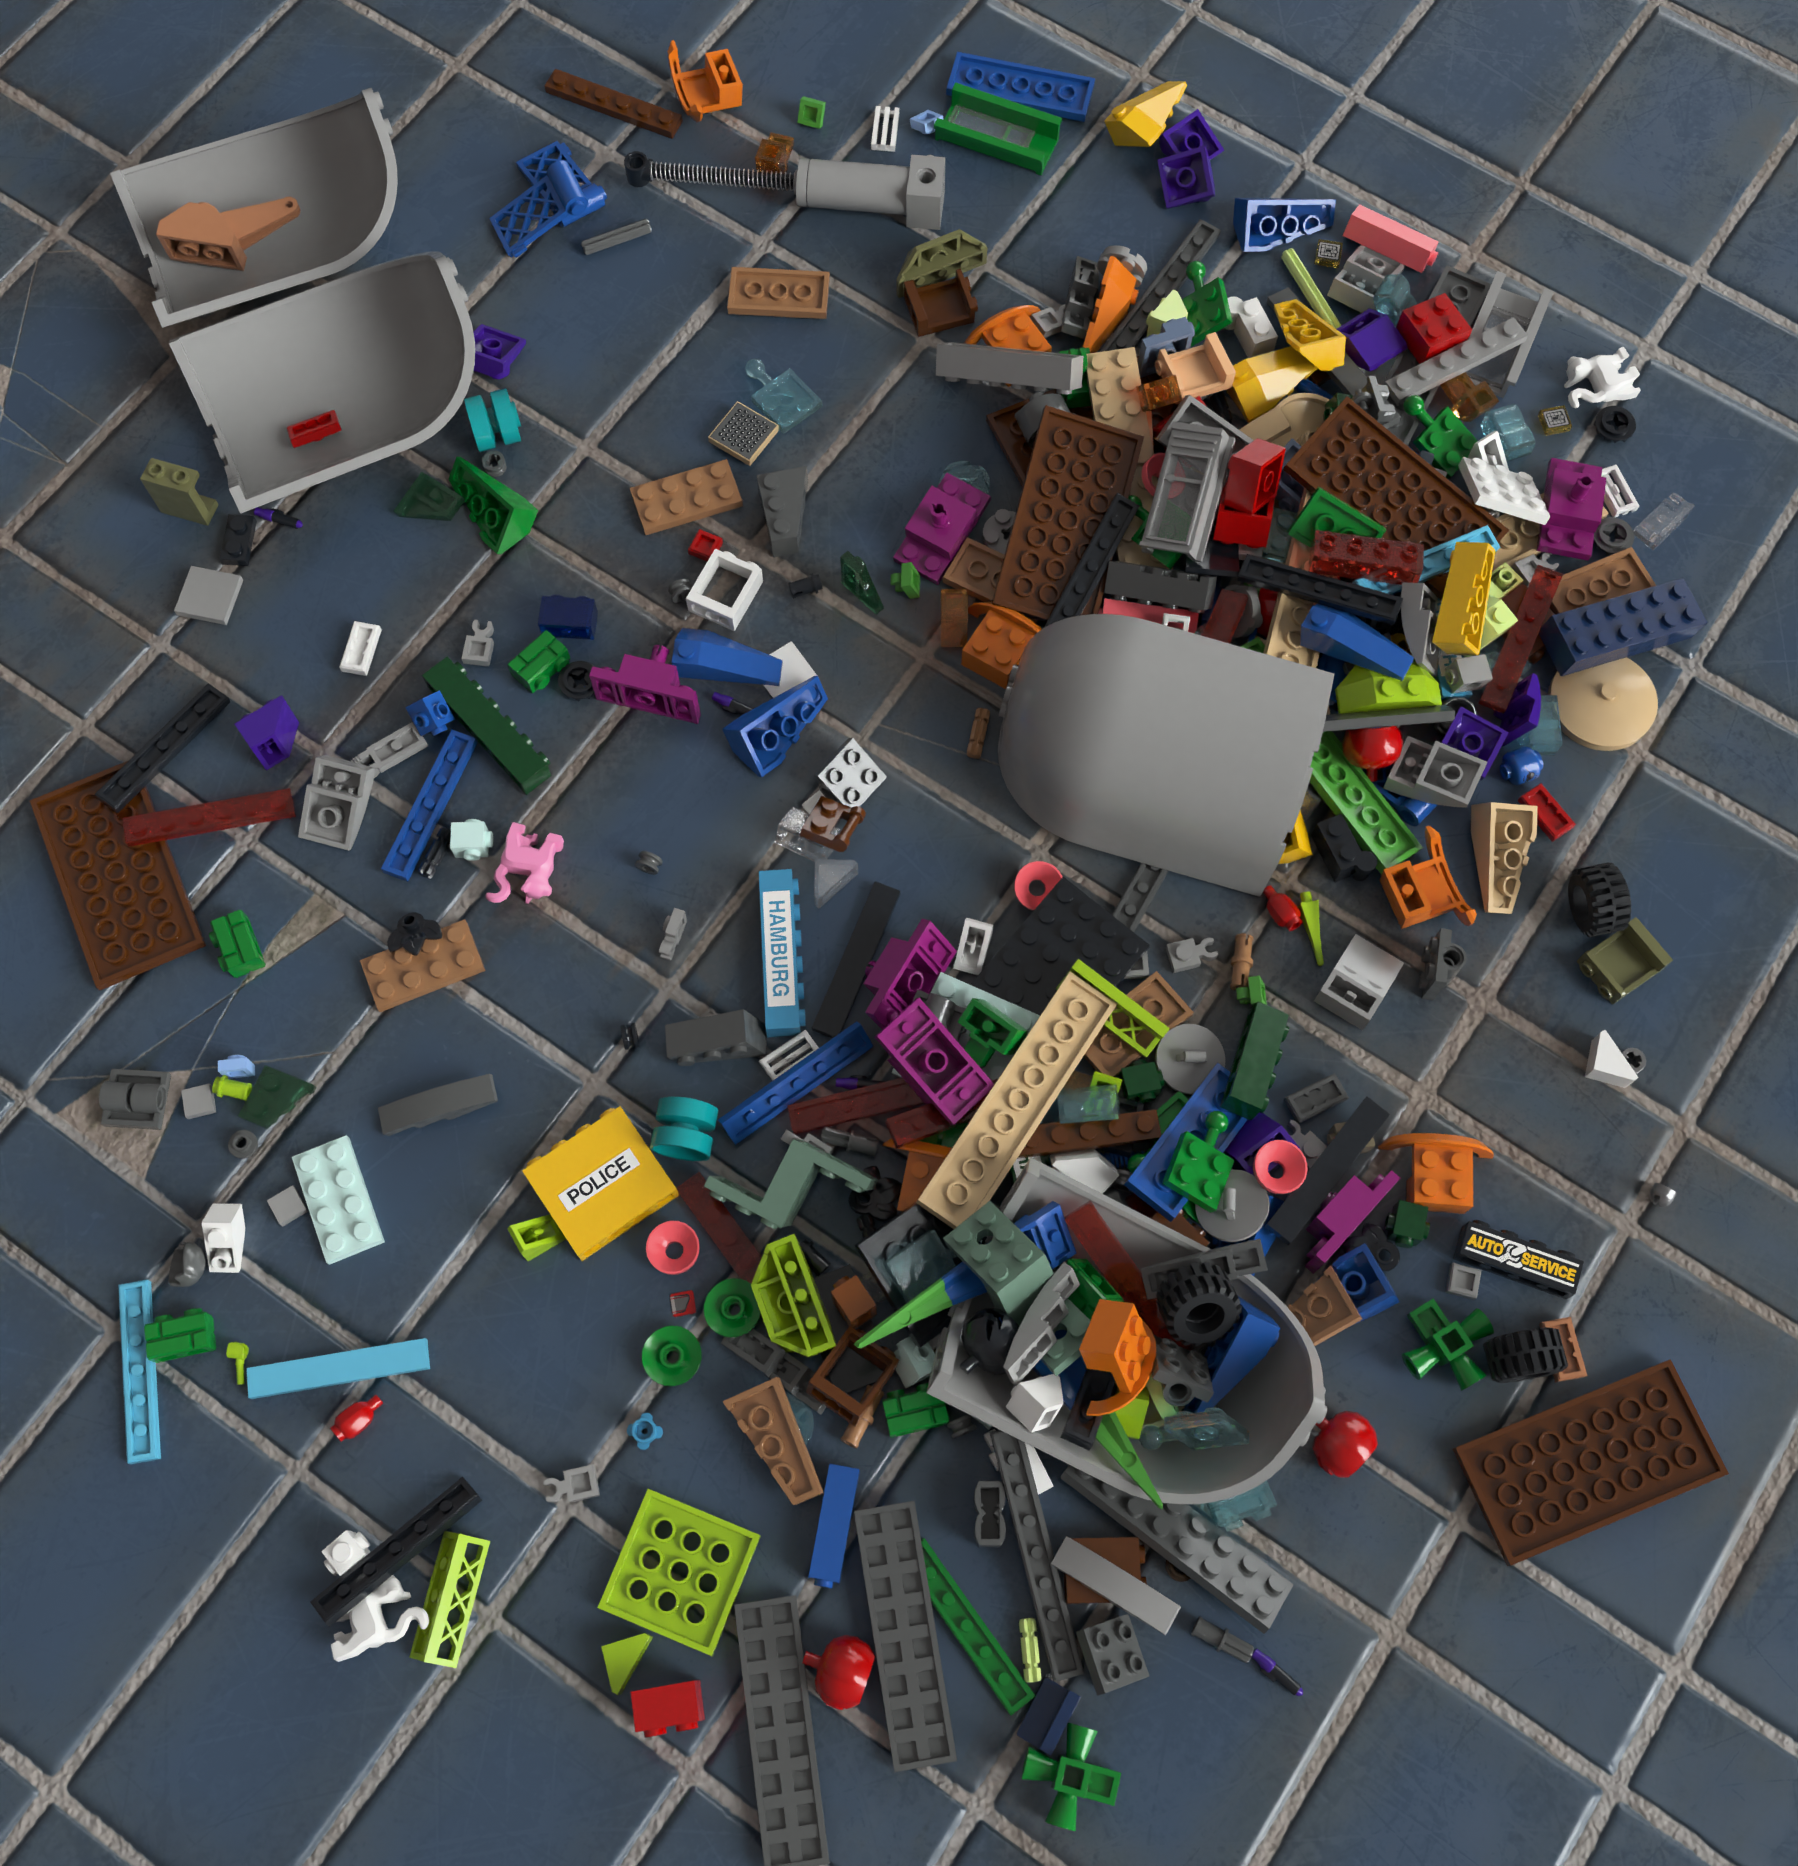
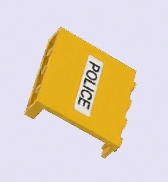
M621 1106L616 1109L610 1108L600 1115L598 1121L592 1125H583L575 1132L576 1135L568 1141H559L552 1146L551 1152L543 1157L533 1158L527 1163V1168L522 1170L581 1261L680 1196L676 1187Z

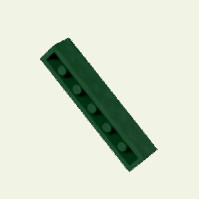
M447 656L422 675L427 687L432 693L440 690L453 716L477 739V742L526 795L552 776L548 767L550 761L541 751L535 752L532 748L534 746L532 741L525 733L520 735L515 730L517 726L508 715L503 717L498 712L500 708L491 697L486 699L482 694L484 691L478 682L474 679L470 681L466 677L467 672L459 662L454 664Z

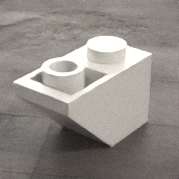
M1095 1149L1051 1154L1049 1156L1053 1169L1102 1194L1119 1176L1116 1167Z
M213 1203L202 1221L209 1272L239 1273L245 1236L242 1204Z
M1051 1374L1044 1377L1039 1376L1026 1382H1019L1012 1389V1397L1006 1408L1031 1433L1050 1427L1064 1404L1060 1377Z

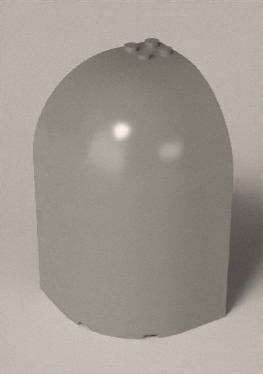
M372 88L361 90L360 94L291 119L123 170L110 172L144 258L148 256L150 258L152 267L148 268L154 288H157V292H155L156 300L152 302V305L162 328L334 274L356 263L374 247L390 221L396 201L398 184L395 153L389 137L393 135V131L388 118L383 119L380 109H383L384 106L379 92L373 93ZM285 197H293L297 200L301 210L297 218L244 250L247 257L244 271L170 260L156 235L159 221L188 202H206L215 206L218 212L221 213Z
M432 251L387 261L169 340V345L208 427L213 425L216 432L213 435V441L221 459L225 463L224 468L228 478L229 491L240 514L410 449L434 436L451 420L468 392L475 365V338L470 316L464 303L469 300L464 287L460 283H456L454 276L458 275L452 259L446 258L441 252ZM335 410L342 431L326 436L320 441H313L293 448L287 432L288 426Z
M1089 614L1066 618L1054 622L1036 633L1025 646L1019 666L1013 665L999 712V717L1003 718L998 738L1000 770L1011 795L1029 817L1046 830L1067 841L1260 897L1286 848V843L1283 842L1287 833H1292L1308 788L1313 768H1310L1314 752L1317 753L1319 749L1334 673L1136 617L1114 614Z
M1031 1157L999 1207V1210L1015 1223L1025 1214L1030 1216L1052 1201L1060 1204L1077 1252L1068 1260L1087 1259L1101 1275L1118 1283L1123 1282L1145 1293L1141 1268L1211 1250ZM986 1236L987 1239L985 1240L983 1245L991 1241L993 1237ZM1062 1264L1052 1269L1053 1273H1055ZM1251 1274L1238 1276V1279L1230 1281L1239 1297L1272 1317L1280 1327L1279 1338L1275 1346L1270 1347L1267 1355L1218 1402L1219 1415L1213 1425L1206 1431L1194 1434L1182 1431L1172 1420L1158 1430L1140 1434L1138 1440L1129 1438L1162 1503H1211L1232 1498L1259 1486L1278 1472L1299 1446L1303 1447L1307 1443L1312 1428L1316 1423L1320 1424L1326 1416V1389L1323 1384V1372L1312 1340L1288 1307ZM988 1292L950 1307L948 1315L951 1316L948 1328L944 1327L942 1329L937 1344L927 1394L1119 1490L1151 1500L1096 1438L1090 1451L1060 1438L1070 1413L1065 1404L1062 1405L1050 1427L1031 1433L1006 1408L1012 1397L1011 1391L1015 1387L1007 1374L993 1375L978 1366L969 1374H966L960 1368V1364L969 1357L961 1338L963 1325L976 1312L985 1308H995ZM1146 1297V1300H1145V1302H1144V1305H1143V1308H1142V1311H1141V1312L1147 1313V1314H1150V1315H1153V1316H1155V1317H1157V1318L1163 1320V1318H1161L1160 1316H1158V1315H1156V1314H1154V1313H1152V1312H1150V1311H1148V1310L1145 1309V1308H1146V1302H1147V1297ZM1191 1343L1189 1345H1186V1347L1188 1348V1350L1199 1351L1200 1348L1206 1346L1207 1344L1202 1343L1201 1346H1194L1193 1343ZM1031 1369L1021 1381L1026 1382L1039 1376Z

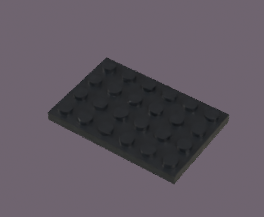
M1062 877L970 985L1041 1015L1057 991L1056 987L1078 959L1117 987L1150 948V945L1065 877Z

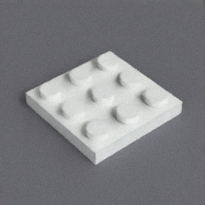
M1463 457L1458 466L1476 505L1546 525L1550 514L1539 494V490L1533 482V478L1525 472L1515 473L1502 465L1492 466L1479 458L1469 459Z

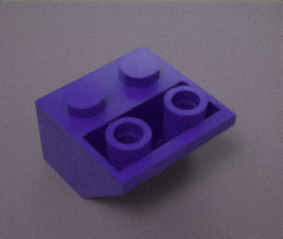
M1370 308L1337 328L1339 332L1346 336L1345 353L1359 368L1369 372L1376 370L1380 365L1395 358L1399 353L1408 348L1406 341L1386 314Z
M281 695L276 699L267 701L263 707L253 713L244 715L234 725L267 771L290 756L299 721Z
M1259 1112L1252 1121L1247 1119L1223 1153L1234 1160L1233 1170H1242L1255 1176L1253 1172L1254 1157L1264 1144L1274 1140H1285L1296 1145L1299 1149L1300 1147L1282 1125L1264 1113ZM1271 1162L1268 1165V1173L1271 1174L1281 1165Z

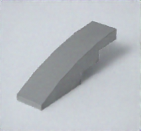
M1065 1262L1044 1285L1028 1309L1012 1341L1003 1368L1011 1383L1015 1386L1057 1342L1052 1330L1069 1313L1064 1301L1076 1290L1080 1283L1073 1268Z
M1067 1536L1051 1562L1055 1568L1079 1581L1083 1586L1109 1600L1113 1605L1165 1636L1181 1608L1178 1604Z

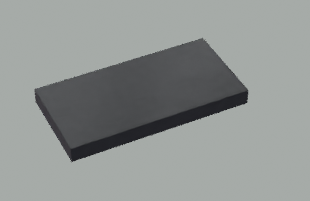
M850 1264L814 1278L828 1315L836 1344L849 1326L832 1302L831 1291L835 1289L833 1285L845 1276L852 1278L854 1276ZM870 1319L857 1329L868 1333L875 1327ZM880 1340L874 1342L880 1347L882 1346ZM847 1347L828 1375L833 1385L849 1394L867 1387V1385L874 1384L883 1373V1370L850 1347ZM833 1348L820 1353L823 1361L827 1358V1356L830 1354Z

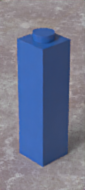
M829 1464L808 1576L811 1579H815V1586L832 1589L833 1583L840 1584L860 1474L859 1469Z

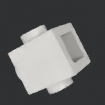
M346 1530L321 1551L327 1558L324 1564L334 1576L337 1574L342 1576L371 1552L368 1549L370 1543L361 1532L358 1531L356 1533Z

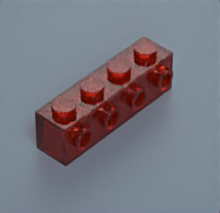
M1315 530L1310 546L1309 572L1354 579L1364 578L1369 581L1402 585V582L1418 583L1423 571L1424 544Z

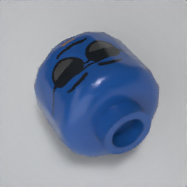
M1527 746L1507 752L1503 756L1502 764L1499 768L1501 776L1505 780L1508 779L1513 785H1521L1535 780L1543 769L1542 757L1537 750Z

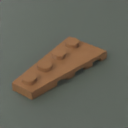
M1331 1265L1323 1272L1324 1275L1314 1284L1311 1283L1303 1291L1304 1294L1292 1305L1289 1304L1287 1306L1304 1327L1314 1346L1362 1320L1361 1315Z
M775 1377L722 1401L738 1421L737 1424L743 1433H746L760 1458L764 1459L771 1470V1474L793 1505H798L824 1493L779 1377Z

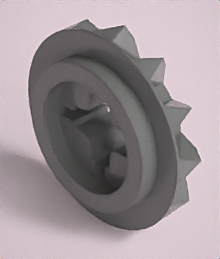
M1607 517L1601 519V523L1594 533L1593 542L1597 544V549L1606 551V555L1610 553L1615 554L1633 545L1634 532L1631 526L1624 520ZM1614 530L1615 541L1610 542L1609 535Z

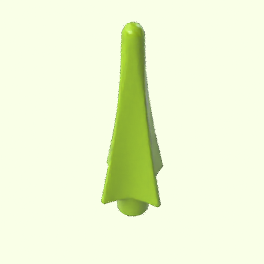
M1310 891L1300 893L1301 903L1298 906L1301 911V919L1314 950L1318 966H1323L1319 900L1312 901Z

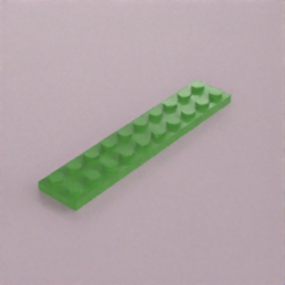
M1257 637L1240 647L1263 653L1265 645ZM1332 731L1323 732L1318 752H1314L1310 768H1313L1309 782L1336 816L1342 814L1363 851H1370L1376 856V868L1382 875L1383 869L1404 862L1418 853L1423 847L1364 771L1347 761L1343 755L1342 743Z

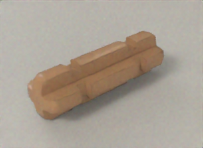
M976 709L967 748V756L970 758L979 759L981 757L990 717L988 709Z

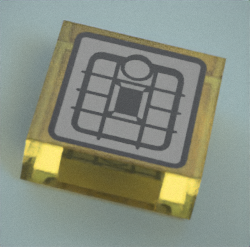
M1319 239L1314 264L1339 268L1343 243Z
M1565 405L1542 409L1538 414L1546 436L1569 432L1572 428Z

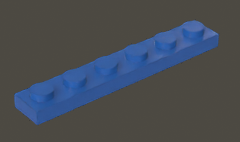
M451 729L381 867L383 873L407 882L409 881L478 744L476 738Z
M856 1021L719 1118L718 1121L731 1141L736 1145L873 1047L872 1042L862 1025Z

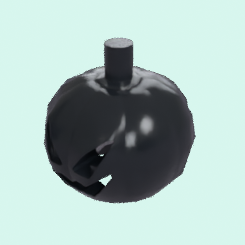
M985 1308L973 1314L963 1325L961 1338L969 1357L960 1364V1368L966 1374H969L977 1366L993 1375L1007 1374L1003 1366L1019 1325L1007 1313L998 1308Z

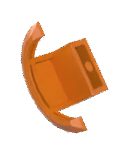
M671 41L667 51L671 76L681 106L690 118L700 122L704 113L742 106L743 84L728 49L705 53V68L681 73L678 48L675 41Z
M1034 305L1011 307L995 314L973 330L964 342V344L976 345L982 338L987 346L1052 352L1051 345L1030 319L1031 314L1041 311L1039 307Z
M992 602L973 603L968 607L967 613L976 618L980 614H986V616L962 649L961 665L1006 689L1013 665L1019 666L1025 646L1042 628L1015 610L993 605Z
M1428 825L1425 828V840L1430 860L1413 866L1410 860L1383 869L1380 883L1401 929L1454 911L1455 915L1464 925L1471 926L1475 921L1476 911L1467 905L1452 878L1444 857L1439 832Z
M1409 1133L1389 1137L1378 1146L1379 1150L1391 1151L1401 1147L1412 1146V1176L1406 1181V1201L1429 1207L1428 1211L1465 1214L1473 1207V1152L1478 1154V1158L1492 1159L1494 1157L1493 1151L1483 1142L1469 1137L1449 1134Z
M895 1136L883 1143V1146L909 1151L897 1210L904 1211L918 1200L952 1148Z
M1103 1299L1098 1301L1079 1351L1087 1369L1112 1372L1120 1392L1105 1400L1091 1401L1086 1413L1087 1416L1106 1415L1125 1407L1143 1390L1153 1372L1156 1357V1341L1152 1330L1139 1317L1134 1303Z

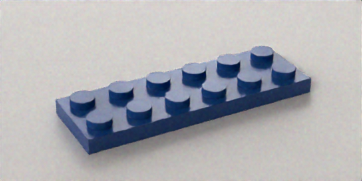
M957 52L946 88V95L952 96V88L956 82L1058 117L1085 122L1095 85V78Z
M1219 1063L1213 1067L1124 1184V1186L1170 1222L1173 1221L1188 1201L1187 1198L1162 1184L1181 1133L1188 1131L1204 1141L1207 1133L1205 1126L1207 1115L1213 1111H1221L1227 1116L1229 1123L1227 1129L1218 1135L1214 1148L1223 1153L1247 1121L1246 1118L1220 1107L1230 1071Z

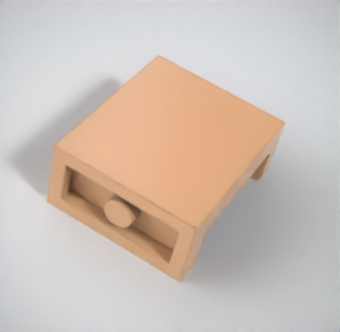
M1216 332L1206 335L1204 344L1170 355L1167 354L1165 348L1160 349L1155 361L1156 372L1159 376H1162L1166 392L1169 396H1172L1175 404L1181 403L1185 395L1203 397L1230 389L1236 374Z

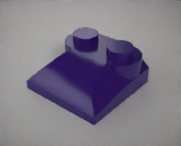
M1198 109L1159 136L1160 149L1166 156L1205 146L1209 159L1212 160L1224 151Z
M1205 146L1157 160L1167 209L1197 201L1206 202L1215 197L1211 162Z
M481 324L473 332L475 338V365L473 371L488 375L493 379H503L510 374V364L526 345V339Z
M1460 707L1455 714V720L1451 721L1440 743L1486 761V767L1480 778L1482 781L1486 777L1509 732Z

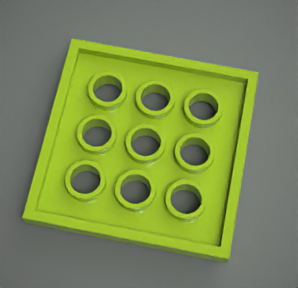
M647 1489L597 1608L713 1656L761 1535ZM662 1521L670 1522L673 1528L672 1534L666 1539H660L656 1535V1527ZM689 1533H697L701 1539L700 1546L694 1551H689L684 1546V1538ZM719 1544L726 1545L729 1549V1556L722 1563L715 1562L712 1558V1550ZM652 1550L657 1551L660 1555L659 1565L654 1569L646 1568L643 1563L644 1555ZM678 1562L685 1563L689 1570L687 1577L682 1581H676L671 1574L672 1567ZM706 1574L714 1575L717 1580L716 1588L710 1593H705L700 1588V1580ZM638 1580L644 1581L648 1587L647 1594L642 1599H635L631 1594V1586ZM666 1592H671L676 1598V1605L670 1611H664L659 1606V1599ZM694 1604L701 1605L705 1612L704 1618L699 1623H692L687 1617L688 1609Z

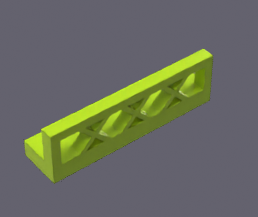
M1078 959L1069 972H1072L1117 1003V1009L1112 1011L1103 1026L1143 1057L1147 1058L1170 1028ZM1062 980V981L1060 982V984L1056 987V990L1059 988V986L1061 985V983L1063 982V980ZM1123 1012L1127 1015L1130 1028L1118 1029L1114 1026L1112 1014ZM1133 1021L1140 1025V1027H1134ZM1146 1030L1154 1036V1039L1146 1049L1136 1043L1135 1031ZM1123 1032H1130L1131 1038Z
M448 1531L443 1533L423 1609L428 1614L429 1624L426 1629H421L418 1624L409 1658L457 1668L490 1541ZM467 1544L479 1545L476 1558L467 1563L464 1556ZM466 1574L469 1581L468 1588L459 1595L456 1589L457 1580ZM457 1606L460 1611V1618L455 1625L450 1627L447 1621L448 1613ZM448 1638L452 1645L449 1658L437 1657L440 1644Z

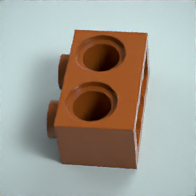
M857 1275L852 1278L845 1276L833 1285L835 1289L831 1291L832 1302L848 1326L857 1329L877 1315L876 1304Z

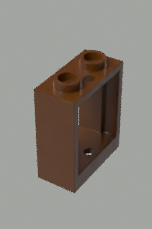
M849 1326L836 1344V1347L832 1349L809 1381L806 1393L856 1427L894 1373L899 1359L896 1358L892 1350L885 1346L880 1347L874 1342L863 1348H857L854 1345L855 1342L867 1333L860 1329L855 1330ZM847 1347H850L883 1370V1373L861 1403L825 1379Z

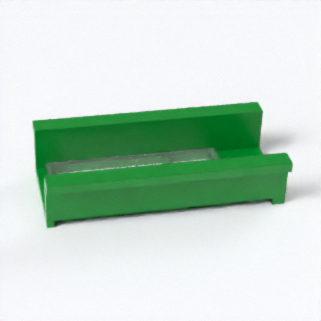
M955 82L952 88L951 107L944 120L937 118L934 124L935 140L939 141L941 139L1036 171V174L1042 175L1059 140L1062 118Z

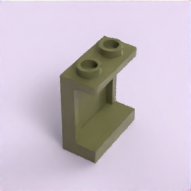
M151 458L140 478L161 513L208 526L219 505L216 499L199 495L196 491L195 484L200 476L197 470Z
M1635 917L1629 922L1625 930L1616 932L1592 950L1586 951L1577 960V963L1580 965L1582 973L1586 977L1591 978L1597 985L1602 997L1615 1004L1662 971L1673 959L1639 919Z

